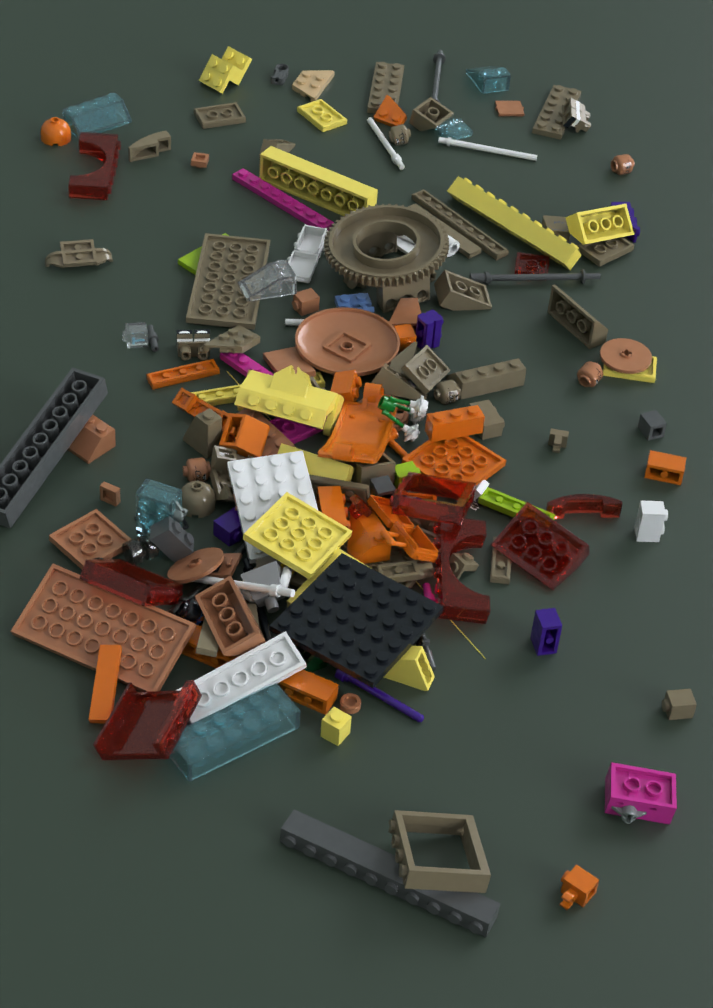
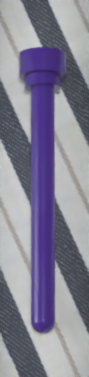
M337 669L335 678L342 682L350 681L417 722L424 720L422 714L376 687L371 688Z

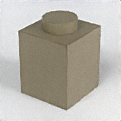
M691 688L667 690L665 698L662 700V710L666 712L668 720L693 718L697 704Z

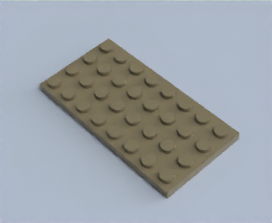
M205 233L187 310L186 323L229 328L241 325L246 329L255 330L271 240Z

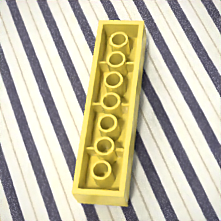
M270 146L260 154L259 178L294 196L342 216L350 214V211L360 210L362 207L367 208L368 205L375 206L377 204L378 190L273 146Z

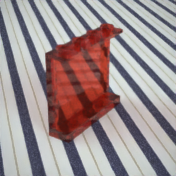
M186 680L179 691L137 692L132 682L128 683L93 745L102 760L169 759L202 694L194 680Z

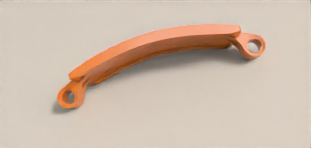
M366 382L362 403L345 401L343 403L334 430L325 445L319 449L318 457L347 462L377 463L386 449L395 423L387 416L381 414L382 410L378 408V403L384 395L382 384ZM395 408L394 412H389L395 418L398 408Z

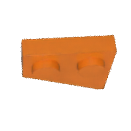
M386 95L373 118L377 122L393 127L404 124L407 120V115L389 95Z

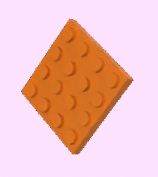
M469 436L431 442L429 439L402 458V463L413 461L415 466L420 469L422 478L458 501L470 493L482 480H487L506 466V459Z

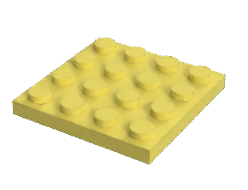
M286 492L244 533L243 540L310 580L332 557L335 551L351 537L352 530Z

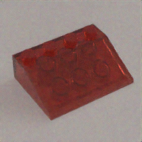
M529 502L521 508L491 544L493 548L552 591L578 569L590 554L587 543Z

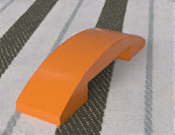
M181 388L172 403L194 418L209 408L222 417L223 432L229 413L217 409L199 399L195 394Z

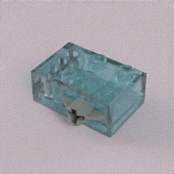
M146 478L136 492V536L150 540V526L168 516L174 521L179 522L182 527V521L188 514V510L182 508V490Z

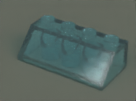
M110 93L106 96L97 97L94 100L63 109V120L69 124L71 133L79 140L132 122L124 100L116 93Z

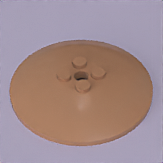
M338 307L321 310L304 319L296 330L295 346L299 355L308 364L320 371L335 375V372L356 370L358 376H364L379 372L385 363L391 364V360L399 353L400 338L393 325L389 324L383 317L367 310Z

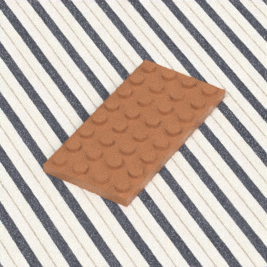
M52 564L13 626L11 633L16 637L96 671L100 645H121L122 653L117 681L156 698L196 629V625L193 622Z

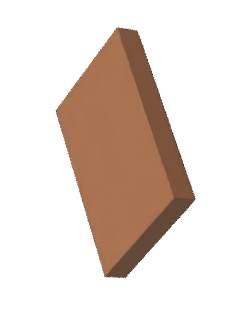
M296 346L263 353V359L274 373L292 365L295 374L297 373V367H299L309 377L316 376V370L299 355Z

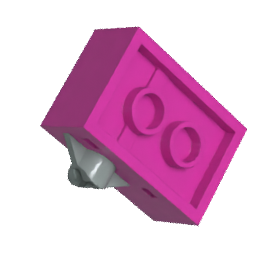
M611 762L605 777V813L621 816L626 824L632 823L635 819L670 825L677 809L676 774Z

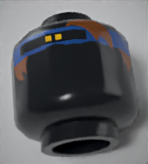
M193 598L187 601L184 600L178 608L177 614L179 617L196 625H203L205 616L197 600Z

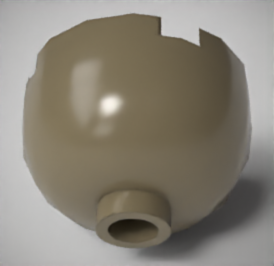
M191 481L181 488L178 494V503L182 508L188 510L187 517L198 515V518L209 516L215 510V491L205 482Z

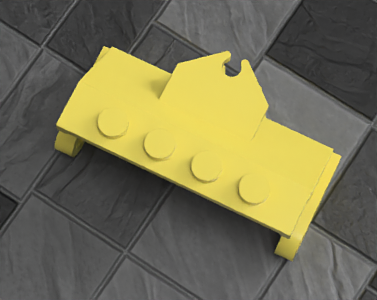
M290 365L274 373L273 376L248 370L247 377L239 387L234 405L238 406V411L246 408L321 430L324 426L323 435L330 437L341 412L344 398L338 393L313 387L308 374L301 371L299 367H297V373L295 374L293 366Z

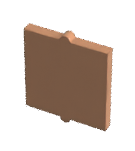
M495 101V110H497L498 116H524V107L521 101Z

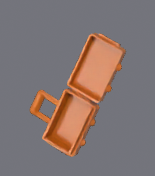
M370 495L367 503L385 526L390 528V531L383 529L380 532L389 546L402 547L412 559L434 563L439 551L418 525L414 528V524L393 499Z

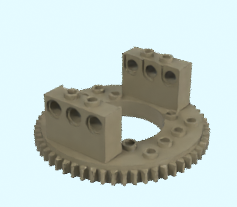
M397 204L368 205L367 208L362 207L360 210L350 211V214H345V217H340V220H336V224L332 223V227H329L324 240V252L328 264H331V268H335V272H339V275H343L349 281L376 287L377 304L383 313L395 310L401 298H418L419 303L430 300V274H434L435 270H439V266H442V262H445L449 250L448 233H446L444 225H441L440 221L437 222V218H433V215L428 216V212L423 213L422 210L418 211L417 208L404 207V205L398 206ZM405 235L415 243V247L401 257L392 259L374 258L382 257L384 254L397 252V236Z

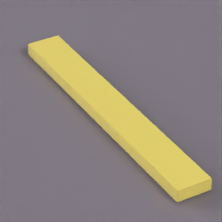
M316 372L314 379L320 388H324L325 381L321 373ZM241 384L191 393L212 406L234 403Z

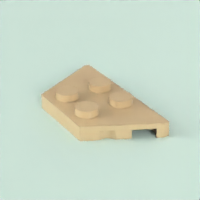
M302 71L292 84V90L300 93L303 97L307 95L311 98V102L316 101L334 77L335 71Z

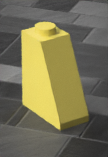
M411 646L384 678L428 691L435 676L423 647Z

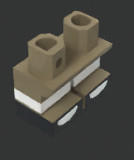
M570 98L562 107L563 126L568 128L571 125L575 127L577 133L580 129L587 132L591 127V123L588 122L590 113L585 111L584 104Z
M210 329L194 330V342L192 330H176L178 357H181L182 360H189L191 357L207 360L208 356H210V350L209 352H204L203 344L210 341Z

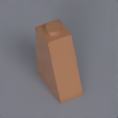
M401 298L389 324H392L393 327L395 325L411 324L416 334L417 316L421 314L418 298Z

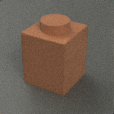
M312 288L293 294V309L301 316L319 311L320 297Z

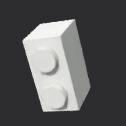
M640 501L634 526L637 542L660 541V537L665 531L664 521L668 519V510L665 509L663 501Z

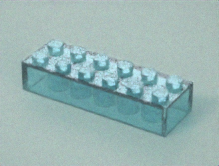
M276 683L167 735L166 753L190 782L300 728L301 711Z

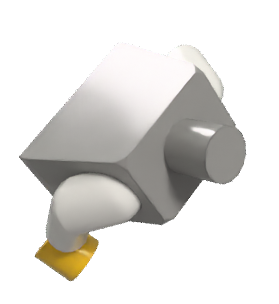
M273 561L240 575L244 582L264 585L277 584L283 588H288L291 576L295 571L281 563V568L277 561ZM240 589L244 599L250 603H256L258 607L266 606L268 613L278 611L279 605L277 601L285 598V596L274 597L268 593Z

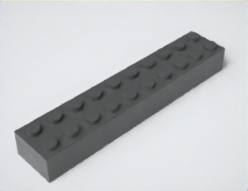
M72 367L0 464V525L7 528L13 526L108 394L105 378Z

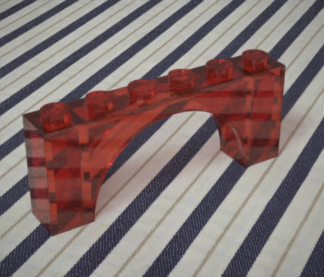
M80 133L79 154L93 156L101 160L104 165L99 170L89 174L71 175L68 184L69 198L108 200L109 194H112L119 150H121V141H118V134Z
M440 515L438 522H435L433 526V534H436L434 546L439 551L438 557L434 562L437 564L434 572V578L437 579L435 594H438L436 603L443 606V612L438 618L486 624L490 614V596L479 594L464 586L453 574L449 563L452 553L468 548H482L486 538V521Z

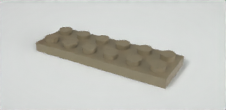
M376 62L367 113H376L386 95H389L397 105L399 104L405 65Z
M553 85L533 126L532 133L561 140L566 130V127L563 126L562 107L570 98L579 102L582 91L575 88H566L561 85Z

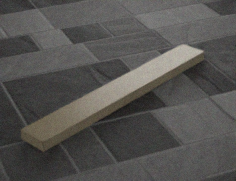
M423 189L412 194V200L482 248V251L496 261L508 255V249Z

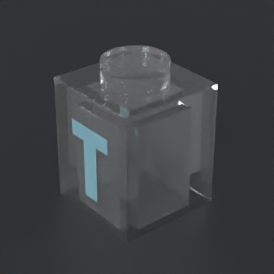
M146 322L125 323V331H122V340L126 341L127 348L148 347Z

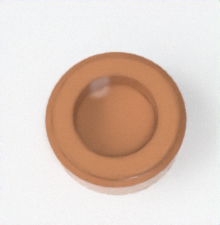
M347 693L341 697L340 709L343 712L355 714L360 710L361 699L358 695Z

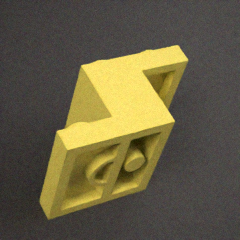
M228 46L222 59L213 54L211 55L199 81L223 94L229 81L237 85L240 84L252 59Z

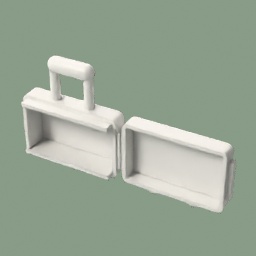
M304 224L301 232L298 233L297 242L294 243V251L287 258V266L283 267L284 279L310 283L322 251H324L327 228Z

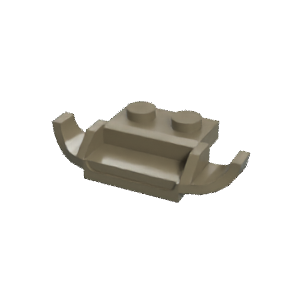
M93 239L60 242V251L52 252L46 256L45 265L46 267L54 265L60 268L98 266L106 261L113 262V259L108 249L95 248Z

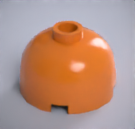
M52 117L46 120L40 130L41 141L46 145L53 146V144H58V146H63L71 141L70 126L61 118Z

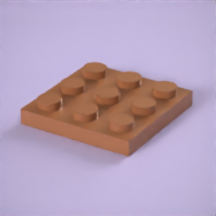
M97 509L49 535V541L85 573L133 546V540Z

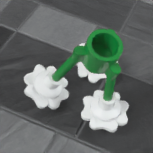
M383 395L378 403V408L382 410L381 414L390 418L405 432L404 442L409 440L413 442L420 434L417 422L422 421L426 416L428 401L424 400L422 395L416 401H406ZM395 408L407 411L408 414H411L410 421L415 425L408 426L403 424L389 412H394Z

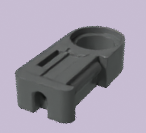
M276 65L274 76H271V84L284 85L289 73L288 65Z

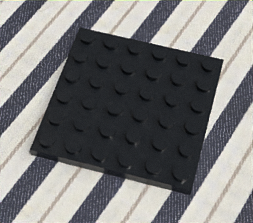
M341 553L270 625V632L278 636L286 631L297 647L374 688L441 615L443 606Z

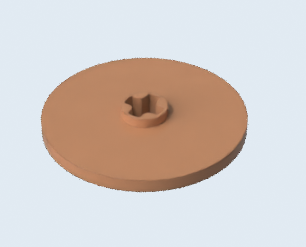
M617 338L609 340L602 345L600 350L602 362L610 369L620 373L635 374L643 372L649 368L652 362L650 350L642 343L632 339Z
M215 547L194 551L192 554L175 562L168 570L167 576L175 584L189 583L203 578L222 564L225 558L224 553L220 548Z

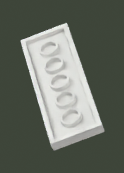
M285 631L174 691V695L192 726L196 728L305 669L307 665Z

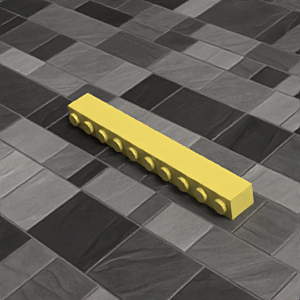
M458 176L447 190L451 197L568 270H571L582 256L578 251L579 247L572 242L570 244L567 243V240L561 235L557 237L551 229H544L541 223L536 220L534 222L531 221V218L525 213L521 215L515 207H508L505 201L500 198L499 200L495 199V196L489 191L485 193L482 187L477 184L475 186L472 185V182L466 177L463 179Z

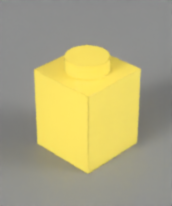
M333 707L322 719L320 737L339 746L350 734L352 716Z

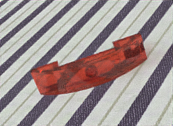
M575 494L551 500L547 503L546 511L555 514V519H564L565 513H600L601 518L620 517L623 503L618 499L602 495Z

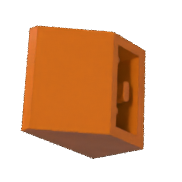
M229 413L219 446L237 450L236 454L244 457L248 455L254 458L261 457L270 426L247 414Z

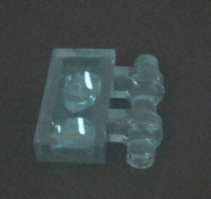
M452 118L450 121L443 122L435 128V130L440 129L439 135L443 138L451 137V139L458 140L473 135V130L467 124H462V118Z

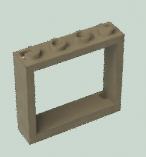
M394 810L393 818L389 820L390 827L388 832L392 834L391 844L392 848H395L396 851L395 862L399 863V877H402L405 889L486 893L491 873L473 815ZM407 832L460 835L470 869L415 866Z

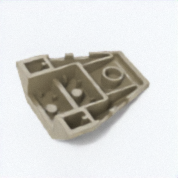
M214 445L210 478L216 500L235 503L227 462L254 458L253 456L248 455L244 457L236 454L237 450Z

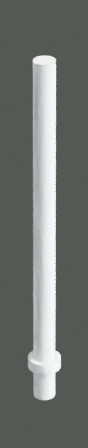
M439 137L438 143L447 144V146L453 145L537 161L538 156L454 140L451 137Z

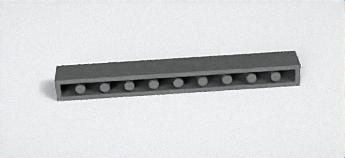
M295 809L281 827L280 842L285 846L294 848L308 857L320 860L327 866L335 867L349 876L361 879L368 885L376 886L390 895L400 897L412 905H417L433 915L441 916L455 925L469 929L474 934L487 937L498 917L500 903L479 893L405 889L402 877H399V863L395 862V855Z

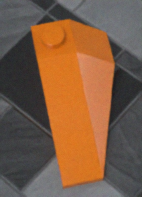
M369 504L351 506L350 525L352 535L348 539L347 553L364 564L390 560L391 546L386 543L380 534L381 530H386L374 510Z

